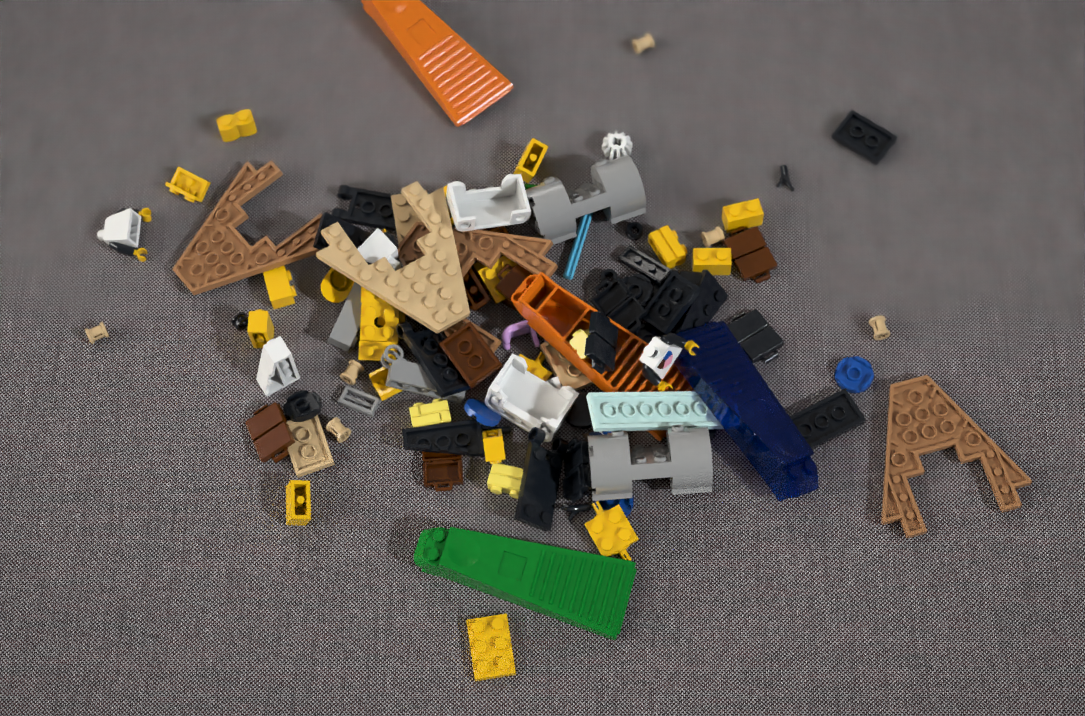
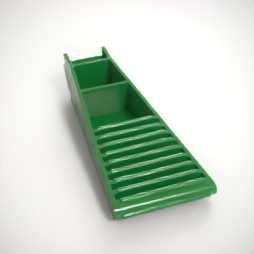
M442 527L424 529L420 534L413 557L415 564L422 568L424 573L446 578L611 640H616L617 635H620L637 570L635 569L636 563L633 561L450 527V529Z

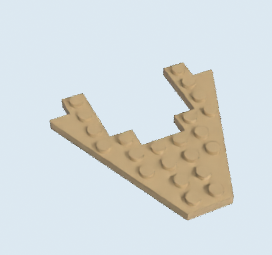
M418 181L402 188V195L430 233L417 239L416 242L425 256L397 271L393 269L386 257L368 265L338 222L321 230V234L329 246L316 252V257L433 332L438 334L469 317L470 310L443 187L430 194L425 192Z

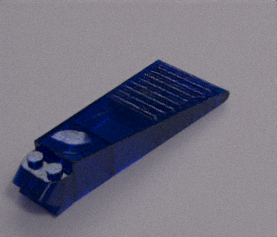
M714 321L676 334L686 339V342L694 341L700 348L693 347L691 350L696 355H691L683 347L674 361L675 366L767 483L776 499L783 501L817 490L819 488L818 470L811 458L814 454L813 450L725 322Z

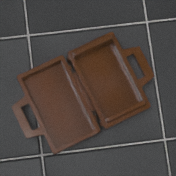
M742 226L730 231L731 237L724 239L723 244L726 248H731V259L734 261V265L742 280L753 279L758 284L770 279L769 271L777 268L778 264L770 249L766 247L767 244L758 227L746 230ZM766 273L765 276L756 278V276Z
M506 264L496 274L500 282L495 286V289L511 303L512 294L533 273L518 264L514 267ZM507 268L510 269V271L503 278L501 274Z
M277 402L270 406L266 404L255 411V416L247 420L245 424L251 439L254 441L253 444L260 461L265 463L272 458L277 463L289 455L288 447L294 444L295 440L280 404Z
M422 452L425 488L434 487L436 492L452 491L453 485H463L462 455Z

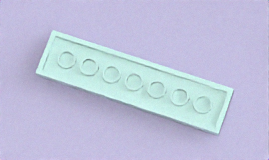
M733 391L589 392L586 396L594 432L667 430L672 425L678 424L687 428L708 427V429H739L741 426Z

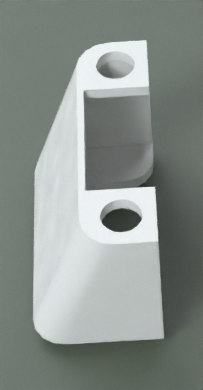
M521 174L506 175L500 187H488L478 190L470 189L466 191L465 184L459 181L447 184L446 202L458 231L464 232L521 224L530 218L531 209Z

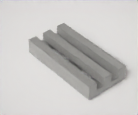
M347 385L338 400L339 405L372 418L378 409V405L381 403L380 398ZM347 392L359 396L361 398L367 399L369 401L374 402V404H370L359 398L347 395Z

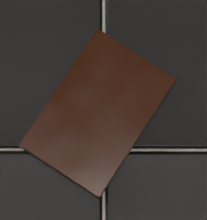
M471 321L439 343L471 389L503 367Z

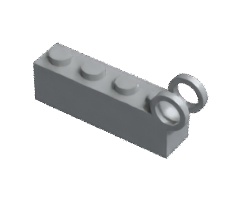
M356 282L353 284L327 343L347 352L350 346L354 348L359 338L355 335L360 330L361 286Z
M392 344L386 347L381 356V364L388 369L385 386L458 404L462 402L466 391L441 398L419 362L413 363L404 359V352L398 345ZM389 349H396V350H398L399 353H400V356H399V354H398L397 352L392 351V350H389ZM388 354L395 356L396 360L389 358ZM384 358L387 362L391 363V365L386 364Z

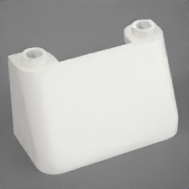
M512 353L488 388L485 404L489 409L527 432H530L534 427L544 430L546 433L544 442H551L578 398L579 393L571 386H562L559 390L528 372L526 360Z

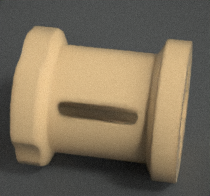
M649 33L640 39L632 40L633 48L637 54H641L645 49L655 47L654 40Z
M719 226L715 227L712 231L701 232L702 241L706 248L719 241L721 243L724 242L725 237Z
M875 316L869 320V325L872 326L874 331V340L886 339L891 334L887 330L885 316Z
M103 321L98 326L85 329L91 344H94L96 340L103 337H110Z
M350 360L349 366L344 373L340 374V378L346 383L354 385L356 383L355 379L360 372L364 371V367L359 362Z
M338 417L333 418L326 425V431L331 432L339 443L344 442L351 434V429L342 425Z

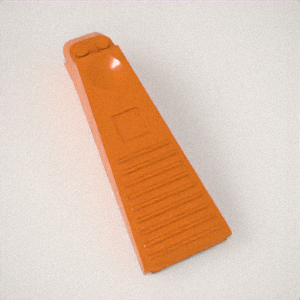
M361 0L364 5L362 8L374 19L457 128L469 122L514 88L513 84L422 1Z
M540 272L539 275L533 274L528 276L512 294L511 301L520 315L528 321L527 324L603 392H659L658 386H654L643 376V364L639 360L644 352V348L649 344L611 319L610 322L619 329L617 348L615 349V370L611 372L605 370L603 374H600L592 368V359L580 358L577 350H574L571 346L570 340L573 338L572 335L579 329L583 331L589 329L591 313L598 310L556 284L543 272ZM674 361L664 378L661 379V381H665L673 387L671 389L667 386L665 391H702L705 384L702 378ZM667 430L648 431L658 441H661L663 437H667Z

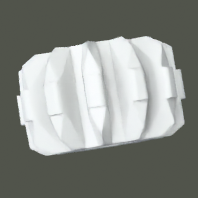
M615 131L614 134L608 133L607 137H604L602 150L605 157H610V160H613L614 158L630 155L633 143L630 141L629 135L625 136L624 131L621 134Z

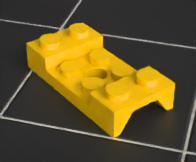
M362 286L358 360L381 361V356L387 346L392 344L398 345L399 336L396 326L399 324L400 310ZM379 316L385 319V325L381 328L375 325V319ZM389 349L398 353L396 349ZM388 354L389 358L396 360L395 356Z

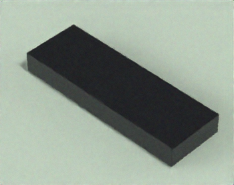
M631 245L618 256L619 262L646 276L659 286H662L673 272L672 269Z

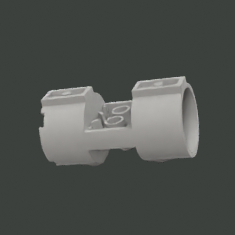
M625 155L611 161L607 159L596 161V164L591 166L593 184H582L581 188L576 190H565L561 180L557 177L554 178V176L545 178L544 182L539 183V185L526 189L531 209L528 221L533 230L537 231L535 237L549 239L553 242V245L577 237L575 218L601 209L607 221L611 224L646 213L644 187L631 157Z
M679 424L672 425L671 428H667V446L653 444L652 447L644 448L642 445H636L630 449L628 433L623 430L611 431V433L605 435L588 436L593 501L632 498V480L670 477L672 495L712 492L713 466L708 427L687 428Z

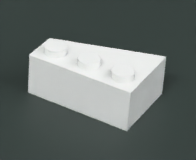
M281 336L270 339L263 345L256 380L266 397L300 379L293 356Z

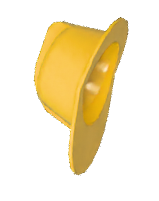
M331 267L322 280L321 292L326 300L332 303H339L348 297L354 281Z

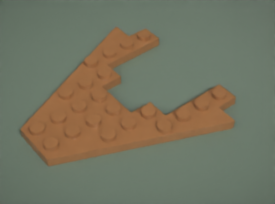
M272 160L257 171L248 161L244 164L173 267L174 273L193 295L316 255V252L320 251L313 247L322 217L321 213L278 246H275L265 236L251 247L235 229L249 218L240 206L283 175L282 171Z
M416 221L398 245V258L403 266L425 256L416 244L417 239L430 233L423 222ZM452 226L462 277L465 276L475 261L492 269L501 255L533 274L539 275L540 272H543L549 278L558 268L556 263L544 257L553 246V242L549 239L483 230L461 232ZM465 318L443 331L449 337L470 321ZM471 322L494 353L500 346L501 341Z
M928 375L894 383L889 387L881 524L886 525L900 521L907 539L926 534L927 532L907 480L924 474L925 470L919 458L921 455L954 447L961 464L980 459L1001 513L1021 508L1022 503L1016 489L1029 486L1032 483V480Z

